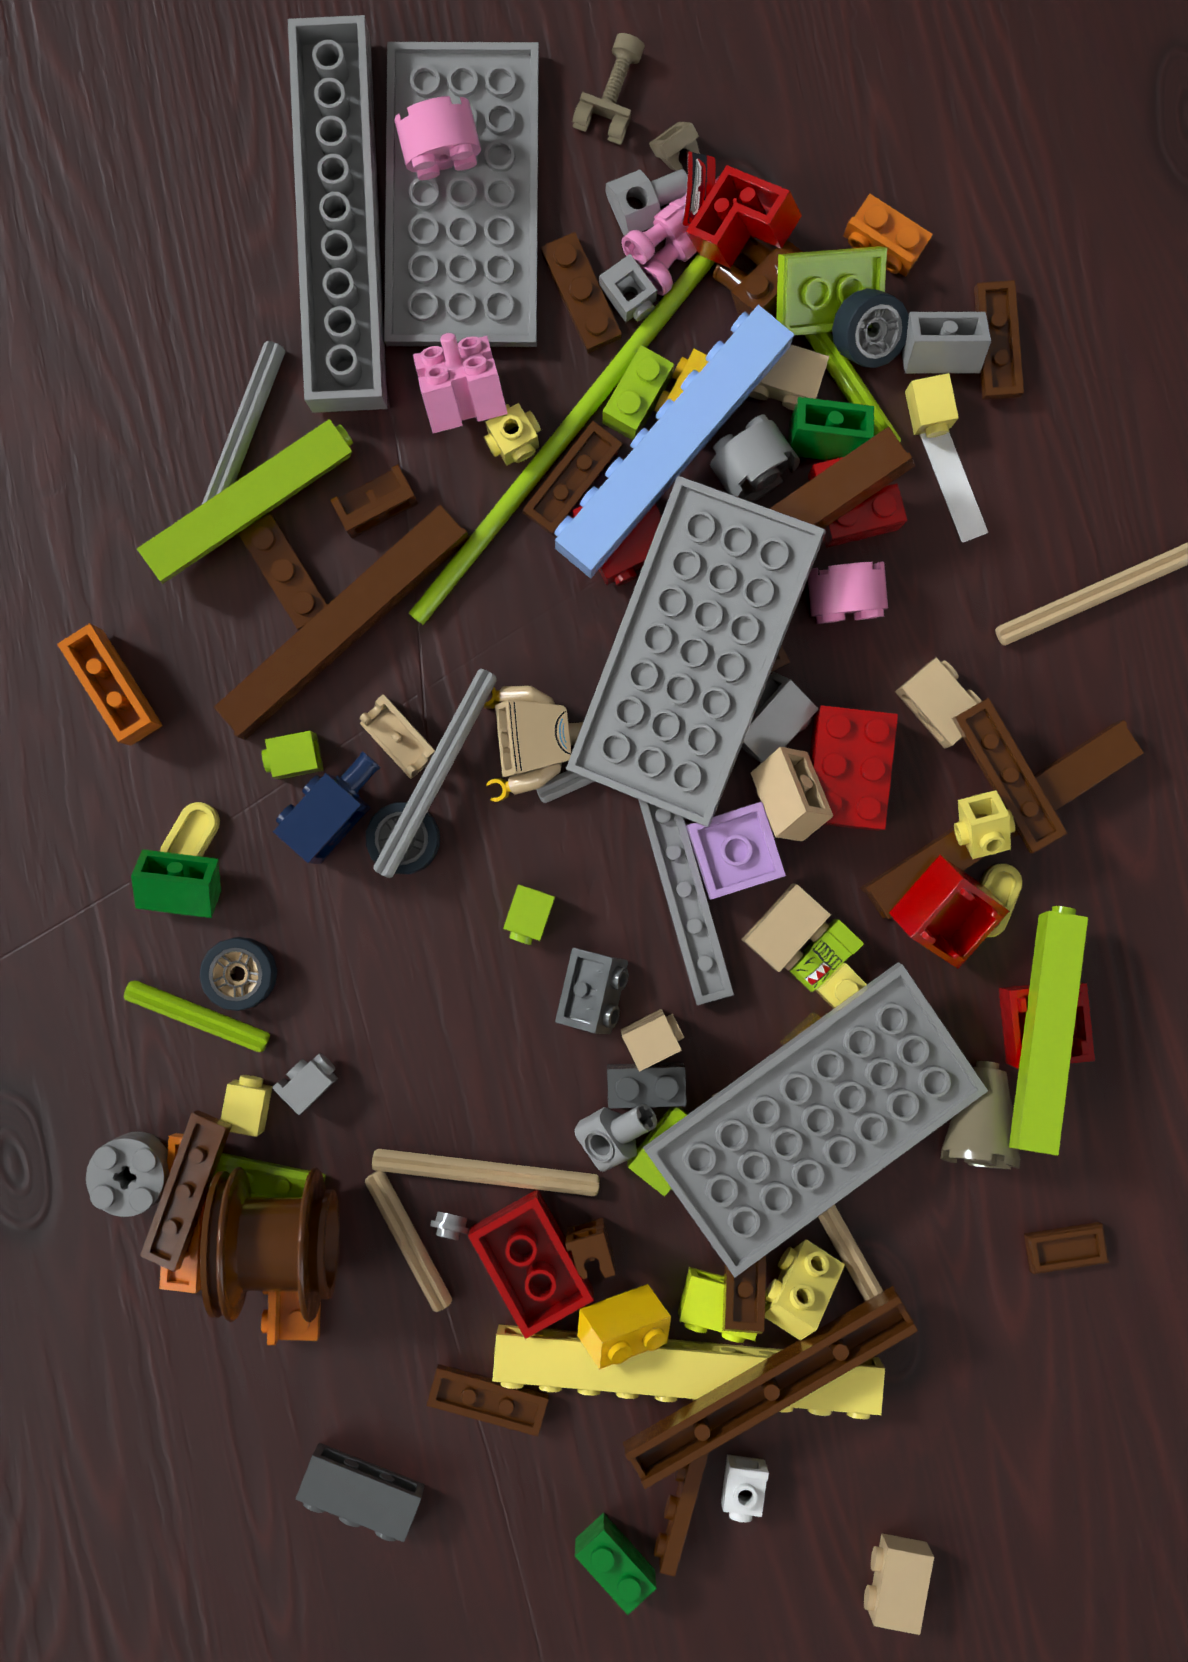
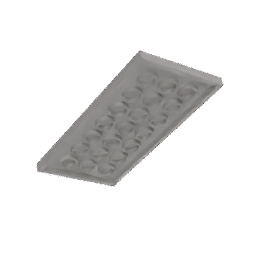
M387 42L384 342L386 346H442L441 336L446 333H453L456 336L457 343L466 337L474 336L479 338L487 336L490 347H537L538 42ZM450 96L452 104H461L460 97L467 98L470 102L481 146V152L476 156L477 165L462 171H457L452 166V168L441 170L440 175L436 178L419 180L417 172H411L406 168L394 121L395 116L400 114L401 118L404 119L409 116L407 107L424 100Z
M677 476L566 770L710 827L826 530Z
M896 963L645 1145L643 1149L730 1272L736 1277L976 1101L988 1090L903 964Z

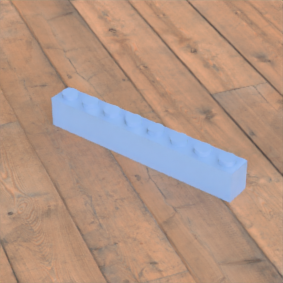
M759 304L750 315L747 312H743L738 317L730 330L733 334L725 344L722 341H718L706 356L708 361L706 366L700 372L693 370L687 376L680 387L683 390L680 396L675 401L668 399L662 405L655 416L658 419L655 425L649 431L643 428L636 435L630 445L633 450L624 460L618 457L605 473L608 479L599 489L593 486L582 498L580 505L583 508L574 518L567 516L555 530L554 534L557 536L555 539V549L590 579L675 482L677 476L681 475L790 348L794 334Z

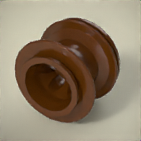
M241 1167L235 1168L231 1174L227 1171H219L215 1174L206 1198L200 1245L201 1291L204 1307L209 1317L219 1318L223 1315L227 1321H235L242 1311L247 1291H298L301 1314L304 1320L310 1323L318 1313L321 1298L323 1300L331 1299L336 1284L339 1260V1205L336 1191L325 1189L322 1172L317 1167L312 1168L307 1175L302 1197H251L249 1179Z

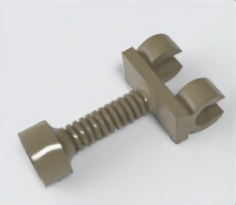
M627 33L617 34L611 50L617 58L602 99L582 92L573 116V128L586 132L594 113L612 120L608 131V140L619 145L622 144L631 121V110L617 105L616 100L618 99L630 64L639 63L645 45L640 39Z

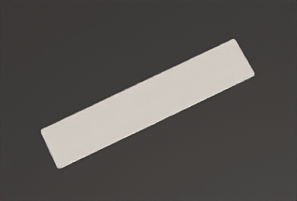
M948 432L945 435L934 438H927L926 433L920 434L961 541L966 542L987 534L988 530L950 433Z

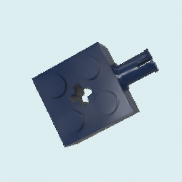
M362 751L360 756L341 777L338 775L335 777L327 773L322 777L319 775L314 776L302 790V793L305 794L303 799L296 806L288 805L276 819L279 825L273 832L307 863L321 864L371 809L359 797L360 794L358 792L381 767Z

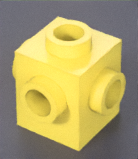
M519 403L512 407L506 404L508 414L485 421L488 434L484 436V439L494 457L501 455L506 466L513 462L520 463L528 459L539 448L538 435L536 433L540 432L541 428L531 410L524 413ZM516 426L519 427L515 434L506 433Z
M996 790L958 800L959 822L954 823V831L959 845H966L972 859L1011 850L1010 833L1015 832V822L1011 811L1006 809Z

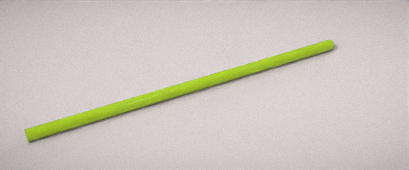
M699 253L672 285L671 290L655 306V309L647 316L408 613L420 624H425L620 382L640 345L646 348L715 264L714 261L700 256Z

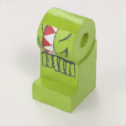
M833 919L823 935L807 946L801 959L789 972L810 992H813L852 954L854 955L864 943L840 920Z

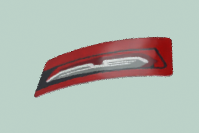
M688 152L684 226L689 227L715 185L716 164L715 158L712 156Z

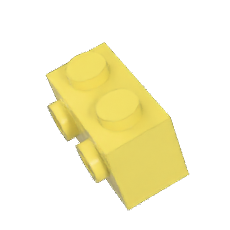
M806 1239L794 1249L788 1247L778 1263V1267L782 1269L778 1279H774L765 1291V1300L767 1301L765 1305V1318L800 1341L816 1331L845 1264Z

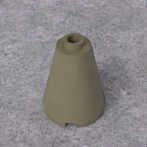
M976 1061V1067H972L988 1092L952 1117L941 1149L940 1159L951 1163H957V1158L964 1159V1162L968 1163L969 1166L995 1169H1011L1013 1167L1020 1169L1019 1149L1009 1148L1013 1109L1007 1072L999 1070V1063Z

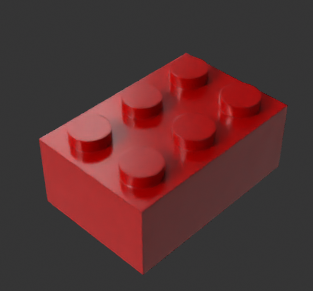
M823 705L818 707L817 712L814 714L810 760L833 813V817L823 825L873 831L885 830L898 714Z
M539 1190L529 1193L471 1226L468 1237L525 1339L594 1301V1289L588 1278L583 1279L578 1274L572 1251H567L566 1238Z

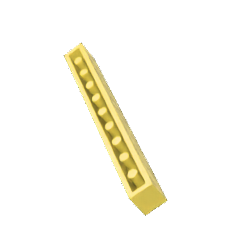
M499 1324L496 1334L492 1381L501 1382L500 1385L502 1387L519 1389L524 1384L538 1385L540 1390L546 1392H559L562 1388L577 1389V1392L590 1396L599 1395L601 1391L616 1392V1396L625 1399H636L639 1397V1394L653 1395L656 1400L662 1402H676L677 1398H687L695 1401L783 1349L668 1339V1343L662 1345L657 1350L646 1351L628 1358L621 1364H613L599 1370L577 1336L578 1331L544 1328L525 1339L518 1326ZM873 1357L779 1412H792L793 1408L808 1409V1412L814 1415L829 1416L832 1411L847 1412L849 1417L856 1419H869L870 1414L881 1415L885 1367L879 1357Z

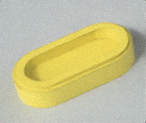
M201 802L187 805L163 842L160 851L202 857L219 829L220 818L216 809L209 804Z
M995 864L989 867L984 872L980 881L1010 911L987 937H995L1005 930L1022 889V877L1019 871L1008 864Z

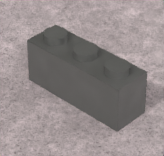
M318 1443L295 1500L303 1502L304 1507L316 1513L326 1511L336 1515L342 1523L348 1526L359 1527L361 1525L374 1530L378 1537L386 1541L399 1540L405 1542L421 1501L425 1484Z

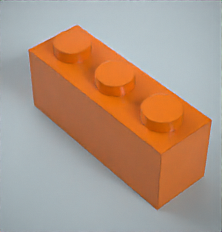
M89 623L57 643L119 743L132 746L163 726L104 630Z

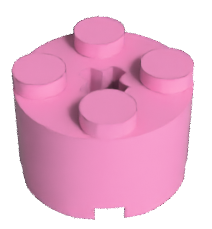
M450 96L432 98L407 107L409 116L404 119L401 118L400 114L395 116L394 121L406 168L411 172H417L419 180L436 178L440 175L441 170L452 168V166L455 167V170L462 171L477 165L476 156L481 152V146L470 102L467 98L460 97L461 104H452Z
M884 562L828 566V570H819L820 575H818V568L811 569L808 576L811 617L816 616L817 624L845 620V614L854 613V620L874 619L884 616L883 609H888Z

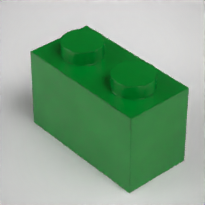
M798 397L789 421L788 443L798 457L820 460H833L845 457L874 437V406Z
M142 849L131 875L136 909L212 918L221 893L219 860L215 858Z
M604 1512L575 1538V1557L627 1615L657 1589L655 1569Z

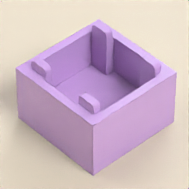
M762 802L715 816L710 827L699 823H692L686 826L709 899L718 898L786 876Z

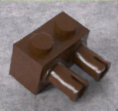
M750 236L749 238L754 243L748 240L741 250V254L747 256L758 266L748 275L734 263L731 268L727 267L726 270L718 264L714 270L713 278L731 291L738 316L743 312H747L750 315L759 304L776 319L778 254L801 253L803 251L788 240L782 248H774L769 243Z

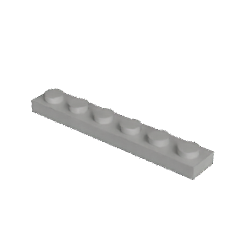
M638 799L696 1005L732 996L734 993L684 817Z

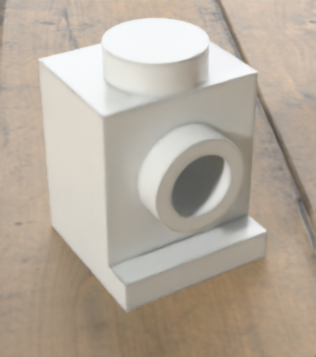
M727 1455L721 1503L723 1512H729V1517L732 1520L746 1523L752 1521V1516L762 1517L766 1481H768L769 1475L765 1460ZM743 1490H749L752 1492L751 1497L741 1496L739 1493Z

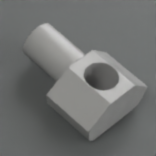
M683 169L651 182L641 170H637L606 183L605 190L608 201L624 236L632 230L642 232L654 226V216L661 211L660 207L681 199L686 195L688 176ZM635 197L639 199L643 208L633 209L627 203L626 198Z
M641 1104L623 1115L603 1107L580 1120L574 1132L577 1140L598 1170L605 1172L637 1156L635 1138L654 1129L657 1119L654 1111L646 1104Z

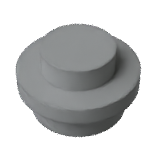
M437 1212L436 1220H431L430 1224L431 1227L437 1228L436 1236L457 1241L459 1240L460 1233L468 1235L469 1231L468 1228H465L467 1218L443 1212Z

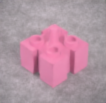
M446 333L440 338L442 347L432 346L424 349L421 353L413 354L421 394L433 433L463 426L462 420L477 417L479 422L508 414L487 336L479 338L474 336L466 337L457 343L456 336L453 333Z

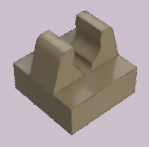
M677 122L651 141L649 145L656 157L661 158L671 170L677 171L683 169L682 164L679 162L680 150L684 149L687 156L688 152L699 153L696 141L699 135L692 123Z

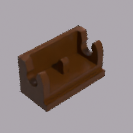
M398 464L391 467L392 470L347 494L339 498L336 496L330 499L351 538L418 504Z
M604 1217L567 1227L565 1244L567 1251H572L578 1274L583 1279H587V1269L584 1263H587L588 1259L590 1261L598 1259L600 1263L599 1268L604 1278L615 1276V1257Z

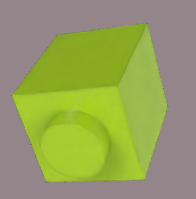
M305 731L265 739L267 749L262 750V761L265 771L271 772L273 778L280 780L324 771L316 733Z
M519 884L503 928L511 931L509 938L531 945L533 939L540 941L556 896Z

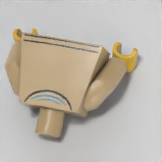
M502 686L500 690L493 688L491 700L483 706L485 709L495 708L502 777H509L508 781L502 778L488 781L486 786L498 783L503 789L501 796L491 798V801L504 800L510 792L517 795L539 789L559 774L562 762L569 761L571 746H575L583 722L568 723L566 707L555 705L552 697L532 686Z

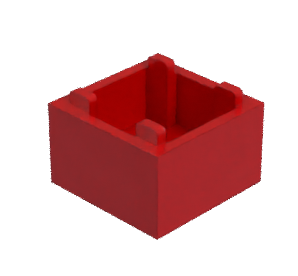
M939 855L889 914L910 938L959 969L1010 911L984 885L942 855Z
M1080 982L1070 1063L1095 1061L1087 983ZM1030 985L999 988L1006 1064L1017 1069L1020 1064Z

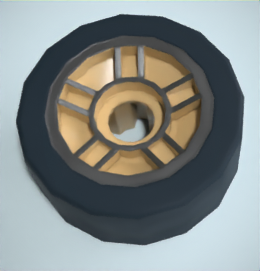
M236 937L220 941L208 950L201 962L199 978L204 993L212 1003L223 1009L240 1011L257 1006L269 997L276 984L277 967L274 956L265 945L251 938ZM236 966L244 969L245 977L243 980L232 979L231 975L234 974Z

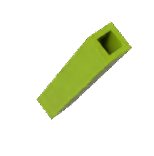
M328 419L138 547V552L159 581L164 584L350 458L352 450L349 446L353 442L349 434L341 424L335 427L332 421Z
M1052 906V911L1044 912L1038 917L1009 1148L1059 1155L1088 917L1076 915V909Z

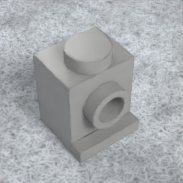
M631 254L599 276V285L603 294L607 296L625 322L633 317L637 322L641 321L655 309L653 303L657 298V289ZM627 292H633L636 294V297L627 301L623 295Z
M319 1053L309 1063L304 1059L300 1060L286 1074L291 1080L288 1082L283 1078L272 1088L300 1115L338 1077L333 1073L335 1067L331 1061Z

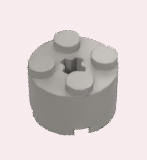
M762 414L752 419L747 424L746 430L734 437L732 434H729L714 445L713 449L717 454L712 459L710 467L728 494L754 502L782 484L784 481L780 475L787 468L793 473L797 469L800 459L774 421L768 420L765 414Z
M130 1132L113 1139L97 1149L88 1164L86 1172V1184L92 1204L111 1215L130 1217L146 1211L160 1201L169 1177L167 1164L168 1150L160 1142L161 1140L150 1133ZM130 1167L129 1171L131 1174H136L135 1180H132L131 1176L127 1174L126 1169Z

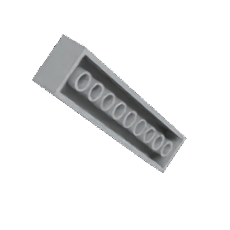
M365 15L288 19L304 400L312 413L388 409L371 37Z

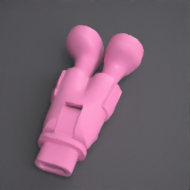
M686 195L669 203L668 206L654 216L655 220L653 221L654 226L645 232L639 230L629 231L621 242L625 255H632L657 289V294L662 296L668 293L673 285L672 276L668 270L676 259L686 262L697 252L686 233L688 226L683 225ZM666 238L665 246L654 254L655 247Z

